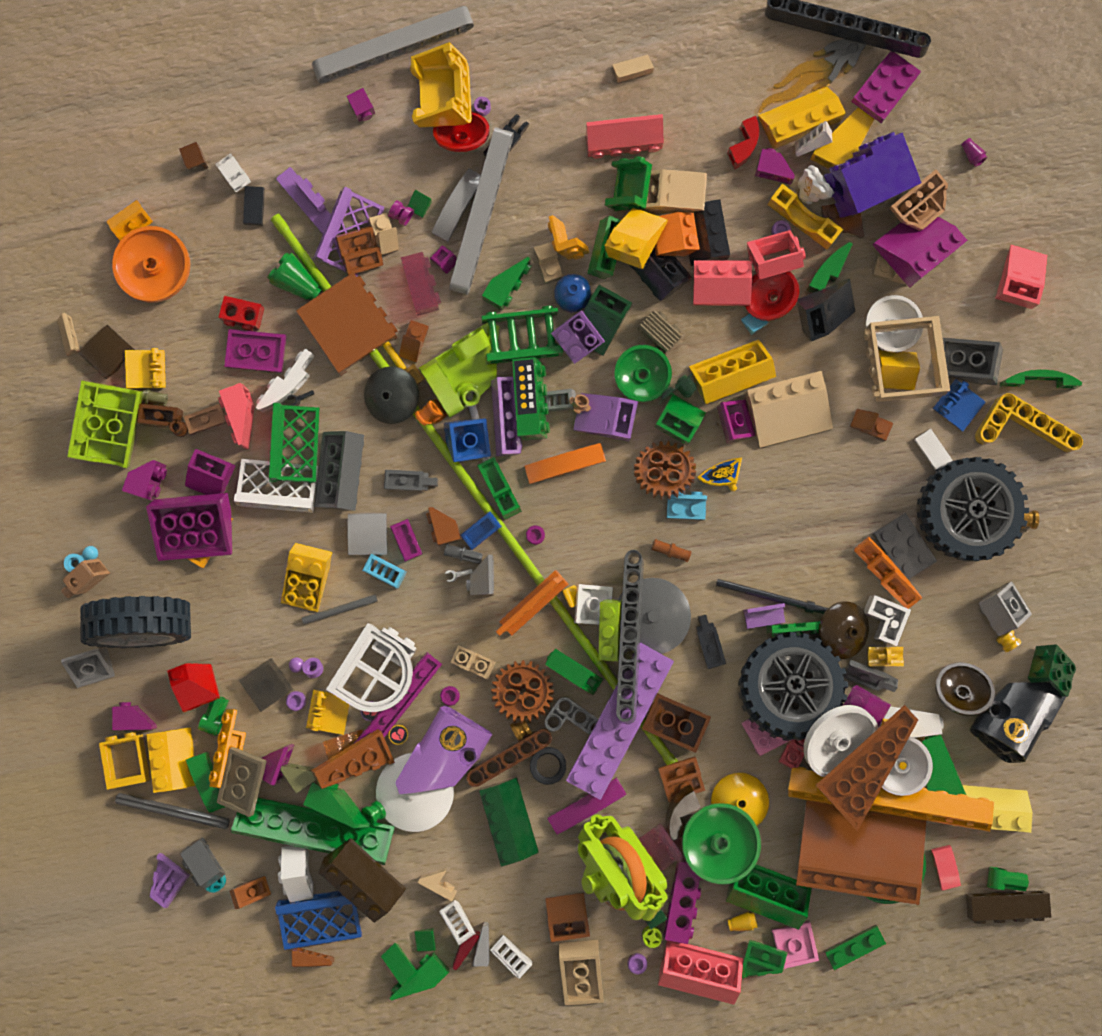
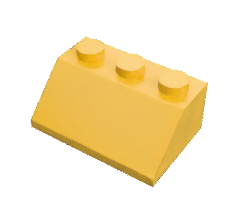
M191 727L147 734L153 793L195 786L186 763V759L195 756Z

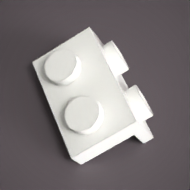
M383 627L381 631L399 642L411 659L417 650L414 647L415 643L406 637L404 640L397 636L399 633L391 627L388 630ZM377 640L372 646L373 650L386 658L391 651L390 648ZM394 653L390 661L402 667L399 658Z

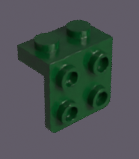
M1057 644L1036 646L1028 680L1031 683L1050 682L1063 697H1068L1072 688L1076 666Z

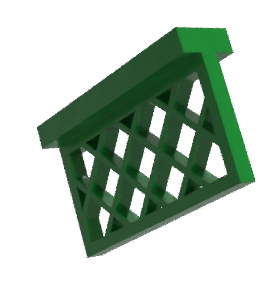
M273 403L269 482L316 483L319 407L281 405V403ZM285 411H293L297 417L289 422L284 417ZM307 412H315V419L310 424L302 417ZM298 419H301L306 425L300 432L292 426ZM289 427L297 434L290 441L283 436V432ZM307 429L314 433V438L309 442L301 435ZM298 437L306 444L299 451L291 444ZM287 446H290L295 454L287 460L282 451ZM307 447L313 452V457L308 461L300 454ZM296 456H299L304 461V464L299 469H296L290 463ZM287 464L294 470V473L290 476H281V469ZM305 466H308L312 470V478L303 477L299 472Z

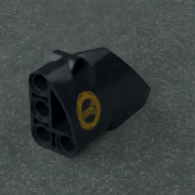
M1050 682L1008 683L995 695L989 709L977 715L970 728V732L1004 762L1024 763L1042 731L1048 729L1066 697H1063Z

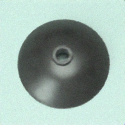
M384 367L374 372L368 379L364 390L365 404L371 415L377 420L387 424L401 423L410 418L415 412L419 403V388L415 379L406 370L399 367ZM386 392L389 394L388 399L385 398Z

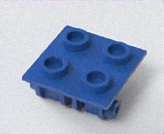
M955 379L950 385V391L939 399L933 409L963 432L986 401L967 388L969 386L967 382H960Z

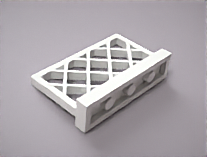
M241 459L237 493L234 496V502L237 506L313 513L316 483H311L310 488L308 485L310 483L303 482L304 484L294 490L289 484L290 482L285 481L275 488L269 482V478L262 472L265 468L270 467V461ZM291 463L296 469H299L303 465ZM246 464L254 465L257 468V471L249 477L245 473ZM287 464L284 468L281 469V472H283L287 468H292ZM305 466L299 473L301 474L305 470L311 469L308 466ZM317 466V470H316V481H317L318 466ZM261 473L266 480L256 486L251 479ZM250 481L255 488L249 493L242 492L243 485ZM269 483L274 490L268 495L262 494L259 489ZM288 485L293 492L288 496H282L278 491ZM307 487L310 490V497L301 498L298 492Z

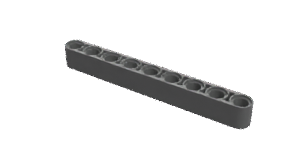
M637 550L628 551L624 559L616 708L617 717L624 724L633 723L637 714L644 559ZM636 556L639 558L636 564L630 563L632 557ZM631 576H638V580L635 583L629 582ZM636 594L637 599L634 602H629V595ZM635 613V620L628 621V614ZM634 632L635 638L630 641L626 640L627 633ZM628 651L634 652V657L631 660L625 659V654ZM626 671H633L631 679H624ZM626 690L632 691V696L629 699H623V693ZM624 710H631L630 718L623 719L622 712Z

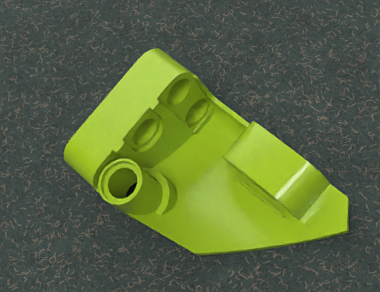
M488 322L452 344V348L419 367V370L449 418L468 406L476 405L480 400V396L491 386V381L497 378V364L487 365L486 353H490L491 350ZM496 325L497 338L499 336L500 326ZM468 392H474L471 400L465 398Z

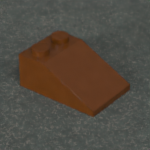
M657 693L642 729L696 753L711 716Z

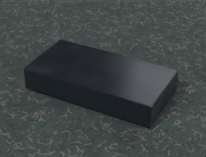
M245 186L244 225L263 226L264 187Z

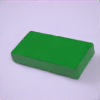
M394 943L381 956L403 987L418 974V971L397 943Z

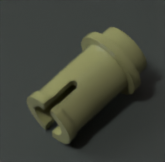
M151 389L144 390L142 401H145L146 404L150 402L166 406L168 394L153 392Z

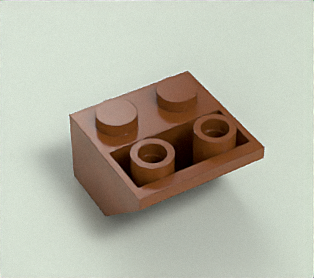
M584 892L545 898L551 942L590 937Z

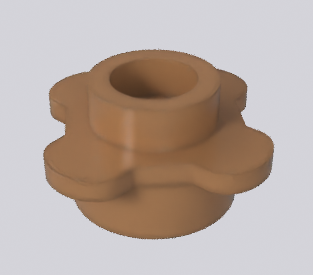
M579 394L575 398L571 397L569 399V403L572 404L575 413L579 414L582 411H590L589 399L585 395Z

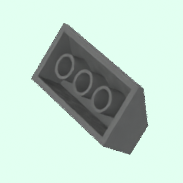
M349 431L323 432L314 507L347 511L356 510L364 447L363 434Z

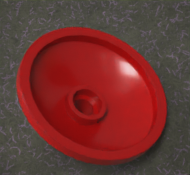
M471 111V123L457 126L433 127V137L440 147L448 151L458 153L469 152L477 149L487 141L490 134L489 124L483 116Z
M790 271L764 279H759L756 273L752 277L751 305L745 306V308L753 317L763 321H772L783 317L792 310L798 300L799 284L797 279Z

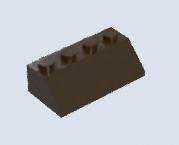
M351 838L325 856L318 871L325 880L374 923L388 914L406 890L397 879Z

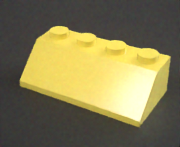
M963 785L968 797L976 799L982 797L994 802L991 829L1031 833L1032 809L1026 790Z

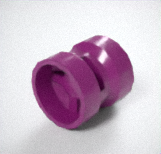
M396 200L389 210L388 217L397 219L401 225L406 226L412 218L414 210L403 206L402 202Z

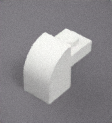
M231 153L216 163V166L235 192L251 182Z

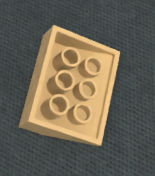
M822 371L749 389L744 393L759 448L833 429L827 389Z

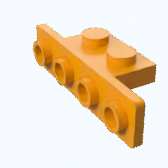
M226 709L222 716L223 725L217 738L218 748L213 756V771L209 775L210 787L221 788L229 749L235 747L243 750L246 733L233 730L237 714L235 709Z

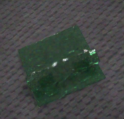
M691 373L688 377L686 374L683 375L675 384V388L669 387L662 393L659 404L664 403L677 391L685 398L691 397L696 390V385L691 380L693 374Z

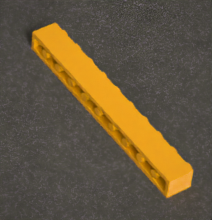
M804 767L792 768L788 797L832 804L816 786L824 777ZM881 788L869 811L990 832L993 822L994 802L982 797L977 799L970 798L965 794L952 795L945 791H928L926 788L912 795L900 796L889 793Z

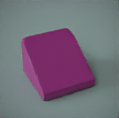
M442 245L430 260L444 273L448 274L455 266L457 257Z

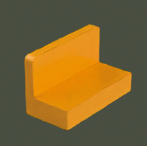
M138 200L107 220L111 231L120 241L131 231L148 226L153 222Z

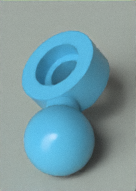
M87 546L84 548L82 555L69 554L64 559L65 569L71 572L75 568L72 564L76 560L79 564L84 560L97 559L98 550L93 546Z

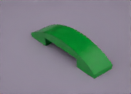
M1046 369L1024 371L1000 382V386L1020 387L1025 384V380L1056 381V388L1076 389L1082 386L1080 380L1069 374Z

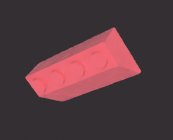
M663 114L586 122L585 136L588 157L597 159L602 158L604 155L616 157L622 155V153L639 154L641 151H659L663 148L664 144Z
M667 940L660 966L658 985L734 1005L741 992L743 958Z

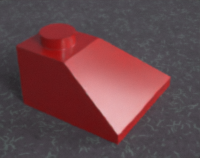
M185 663L167 670L171 688L184 713L220 698L211 664Z

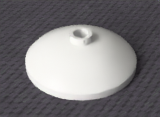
M898 295L886 296L875 302L868 311L866 327L871 322L922 318V314L917 305L910 299ZM923 328L876 333L877 346L888 352L905 351L919 340Z
M911 736L907 740L882 786L887 792L900 796L912 795L923 789L929 782L933 770L932 758L928 749L919 740ZM905 762L907 764V767L904 770L900 769L899 767L900 763Z

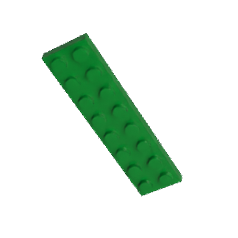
M258 798L254 815L248 817L239 812L236 813L231 833L328 854L351 838L380 865H385L395 826L375 823L365 828H352L310 808Z

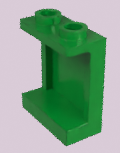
M635 156L634 159L620 158L619 161H612L611 166L617 169L613 198L605 199V206L614 211H626L632 208L646 209L652 164L640 156Z

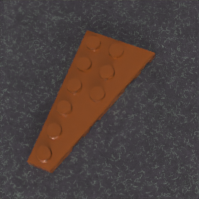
M905 705L816 784L818 789L856 831L860 828L918 722L917 717Z

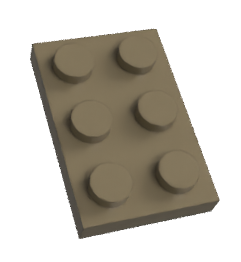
M230 748L217 803L248 817L254 815L267 761L238 748Z

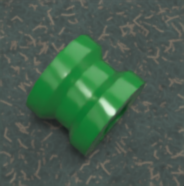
M374 801L370 806H366L361 810L370 822V825H374L378 819L382 820L386 817V811L379 801Z

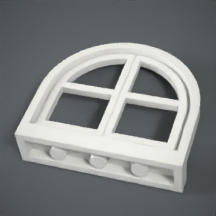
M367 623L326 690L362 711L379 712L387 710L398 704L410 688L413 676L411 659L399 642L377 629L374 625ZM373 639L391 649L379 671L361 661L362 656ZM394 653L399 658L402 666L400 685L382 674ZM356 666L374 677L361 699L343 688ZM377 680L395 690L385 700L379 702L365 701Z

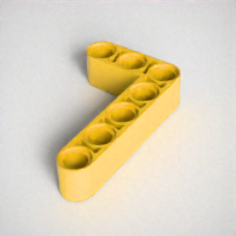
M1011 393L1003 394L994 401L975 433V439L979 444L986 445L996 440L1008 418L1064 452L1078 450L1083 445V439L1078 433ZM1003 399H1006L1008 401V407H1005L1003 405ZM1019 409H1023V410H1024V412H1025V416H1024V417H1021V416H1020V414H1019ZM993 415L998 416V424L993 421ZM1036 418L1041 421V427L1036 425ZM1053 428L1058 432L1057 437H1054L1052 434ZM983 431L989 433L990 437L988 440L984 438ZM1069 438L1074 442L1073 447L1068 443Z

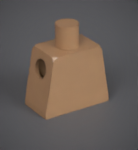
M99 558L84 560L63 579L66 586L61 591L67 598L86 593L107 577L110 572Z

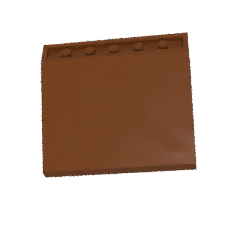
M806 800L796 885L919 905L926 821L868 811L860 828L856 831L833 804Z

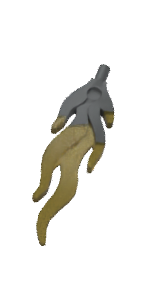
M841 39L833 41L823 49L814 52L813 57H822L831 52L835 53L829 57L806 61L796 66L782 82L774 84L773 88H783L797 77H800L799 81L791 88L765 99L759 108V113L771 103L795 99L807 86L818 80L825 79L815 85L811 92L830 85L836 79L845 63H847V66L843 73H849L855 66L862 50L865 49L866 44Z

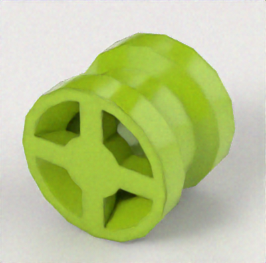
M646 926L643 929L642 938L644 944L649 948L658 947L662 942V934L659 928L655 927L651 930L649 926Z

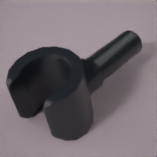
M311 390L299 396L291 394L287 399L290 400L295 397V403L290 406H298L301 400L315 393Z

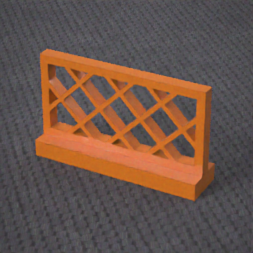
M555 570L499 621L502 626L496 631L497 634L500 636L508 631L511 636L514 635L568 586V582Z

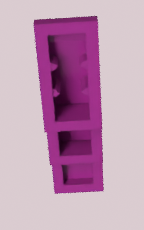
M616 777L610 781L601 800L587 793L578 800L568 804L565 808L550 815L547 819L558 835L624 797L626 792Z

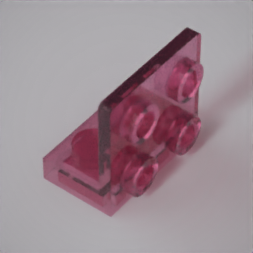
M661 823L639 838V841L660 871H663L676 860L680 863L685 859L683 853Z

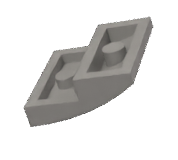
M387 513L348 514V555L387 554Z

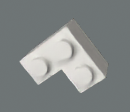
M869 596L864 613L867 616L880 620L874 639L890 646H897L911 610L878 596Z
M295 846L282 847V853L278 857L279 866L281 867V871L278 872V880L280 884H283V894L287 895L289 902L313 899V880L309 872L308 850Z

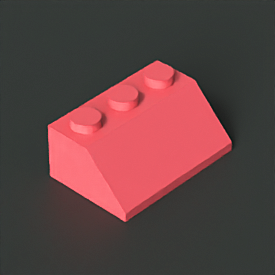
M694 261L693 305H751L752 261Z

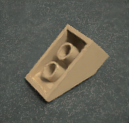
M598 940L559 943V961L565 1005L604 1003Z

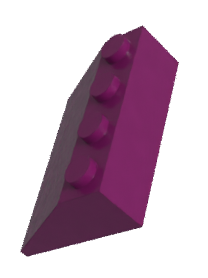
M937 217L922 231L900 222L872 245L905 284L911 288L968 240L956 226Z
M228 493L154 499L146 506L158 561L232 555V520Z

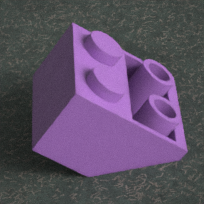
M582 310L551 333L574 364L605 342Z

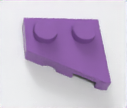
M159 853L157 855L158 864L153 875L154 883L151 887L150 898L165 909L171 904L190 875L163 853Z

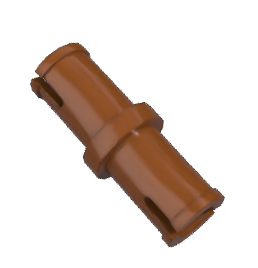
M655 539L652 544V551L665 554L668 558L674 557L687 563L690 559L691 551L677 547L674 543L668 544Z

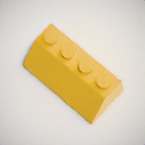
M826 86L758 115V118L772 149H777L802 138L824 121H827L829 126L840 122L846 113L839 97Z
M759 339L689 366L695 385L705 404L776 377L773 358Z

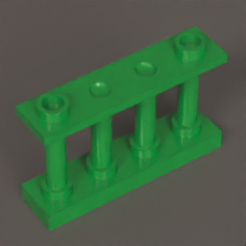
M544 306L540 310L496 314V312L485 313L481 321L482 324L488 322L491 343L490 353H486L487 365L512 362V359L531 357L541 359L562 356L563 348L555 343V338L551 334L554 331L552 316H557L558 308ZM545 317L548 344L546 347L539 348V345L536 344L533 318ZM526 319L529 346L527 347L528 349L520 350V347L517 345L514 320ZM507 321L510 348L509 351L501 352L498 346L496 322Z

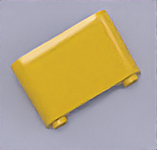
M450 42L411 56L410 71L420 82V108L413 110L412 120L414 124L422 128L457 126L471 123L469 66L465 57Z

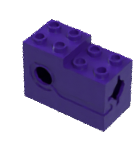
M894 132L874 139L872 142L858 146L859 150L852 153L853 158L846 160L841 165L838 164L829 168L830 172L824 175L826 183L834 191L832 197H834L836 202L835 206L840 218L858 214L922 183L903 132L896 135Z

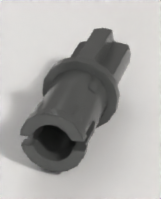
M446 544L444 556L460 559L461 562L465 560L480 564L483 558L482 553L467 550L466 547L460 548Z

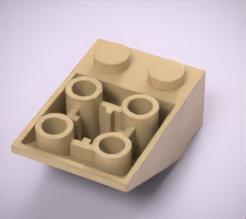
M665 169L652 170L645 210L653 215L704 211L707 173Z

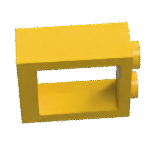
M136 732L124 734L125 738L117 739V735L105 737V742L99 743L107 789L151 780L143 734L136 735ZM136 741L141 774L116 779L111 745Z

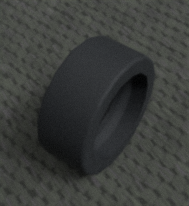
M545 747L533 754L530 761V772L533 778L545 785L559 782L566 772L564 755L553 747ZM545 754L554 755L559 761L560 768L552 777H544L537 770V761Z

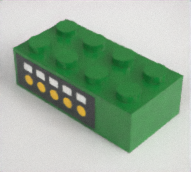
M536 357L512 359L517 436L525 441L547 439V434L550 433L549 422H546V415H548L549 409L548 404L545 403V396H547V386L543 381V377H546L545 365H542Z

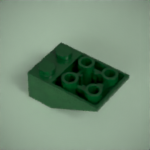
M600 284L597 286L583 313L605 341L593 351L604 356L628 314L632 302Z

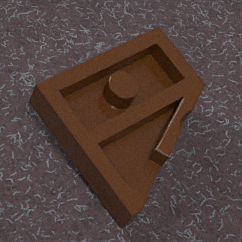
M835 204L821 206L822 218H829L843 229V233L856 235L857 238L864 237L861 212L840 218Z

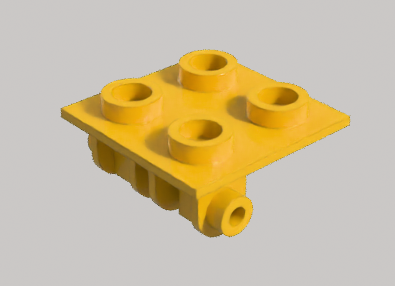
M151 348L150 350H125L126 388H166L164 350H158V348Z
M313 690L306 728L314 731L320 730L344 735L350 705L330 692Z

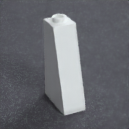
M890 707L884 719L892 717L900 708ZM910 710L918 719L910 735L911 737L942 734L944 723L939 714Z

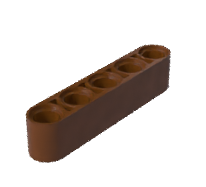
M545 728L538 729L531 735L472 768L467 775L468 784L472 787H478L547 747L552 740L550 731ZM542 732L546 733L549 737L545 743H541L537 739V736ZM525 742L530 743L532 746L531 751L528 753L521 750V745ZM511 752L514 754L515 760L513 762H506L504 755ZM494 762L498 765V770L490 772L487 765ZM472 773H479L481 780L479 782L472 781Z

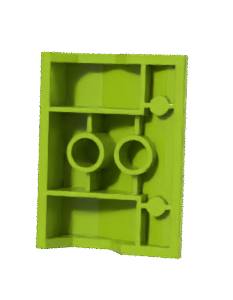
M81 380L67 457L91 462H102L123 468L130 467L137 429L139 404L142 402L143 392Z

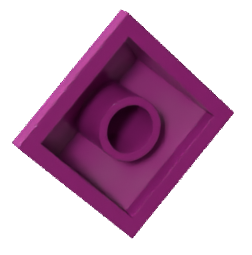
M746 399L722 402L717 406L727 444L755 436Z

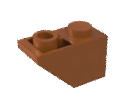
M429 507V513H426L428 523L433 524L434 531L431 532L433 542H437L441 546L460 541L461 536L456 520L433 507Z

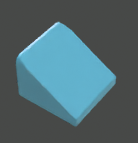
M751 314L741 319L751 335L769 323L768 321L756 319Z

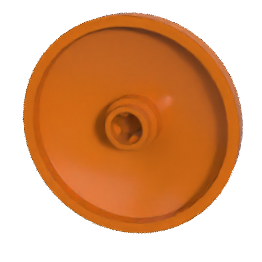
M145 226L131 231L119 242L113 255L112 269L118 285L129 296L142 302L155 303L173 297L183 288L190 273V257L186 246L174 233L162 227Z

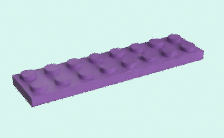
M640 643L637 714L635 721L631 724H624L617 717V683L565 781L601 800L674 662L673 660ZM629 670L624 673V679L628 680L633 677V671ZM624 691L623 699L631 698L632 691ZM624 710L622 718H630L631 710Z

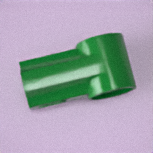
M220 696L219 699L210 702L206 713L203 714L199 722L198 730L217 736L223 725L222 716L230 700Z
M989 867L987 887L998 890H1005L1006 888L1026 891L1028 888L1029 880L1027 874L1011 872L999 867Z

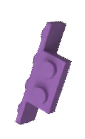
M289 167L276 178L277 181L323 234L331 215L323 204L325 202L324 198L318 192L315 194L312 191L313 186L307 178L303 180L300 175H297Z

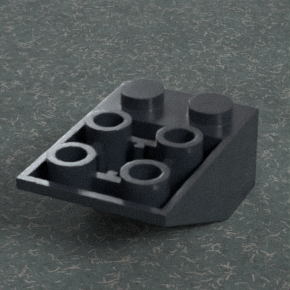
M850 279L797 300L802 331L811 341L829 335L856 311Z

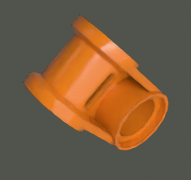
M437 399L430 400L423 409L415 412L417 420L424 426L436 424L448 415Z

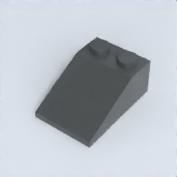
M942 338L948 378L997 386L1003 354V347L1000 342Z

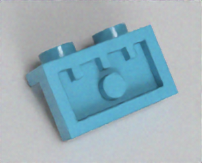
M679 492L678 498L672 494L670 500L667 497V518L705 520L707 496L703 495V492H691V495H683Z

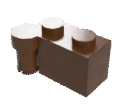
M139 404L137 423L149 427L169 428L178 437H184L188 434L187 425L182 422L183 410L177 407Z

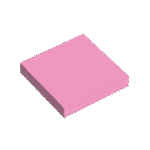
M805 921L799 930L790 926L771 929L775 948L788 952L784 969L819 961L810 921Z

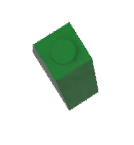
M556 648L547 657L546 666L592 695L595 694L604 680Z

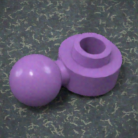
M295 657L289 662V668L292 672L299 673L303 670L308 678H317L323 672V665L317 658H310L304 662L301 658Z

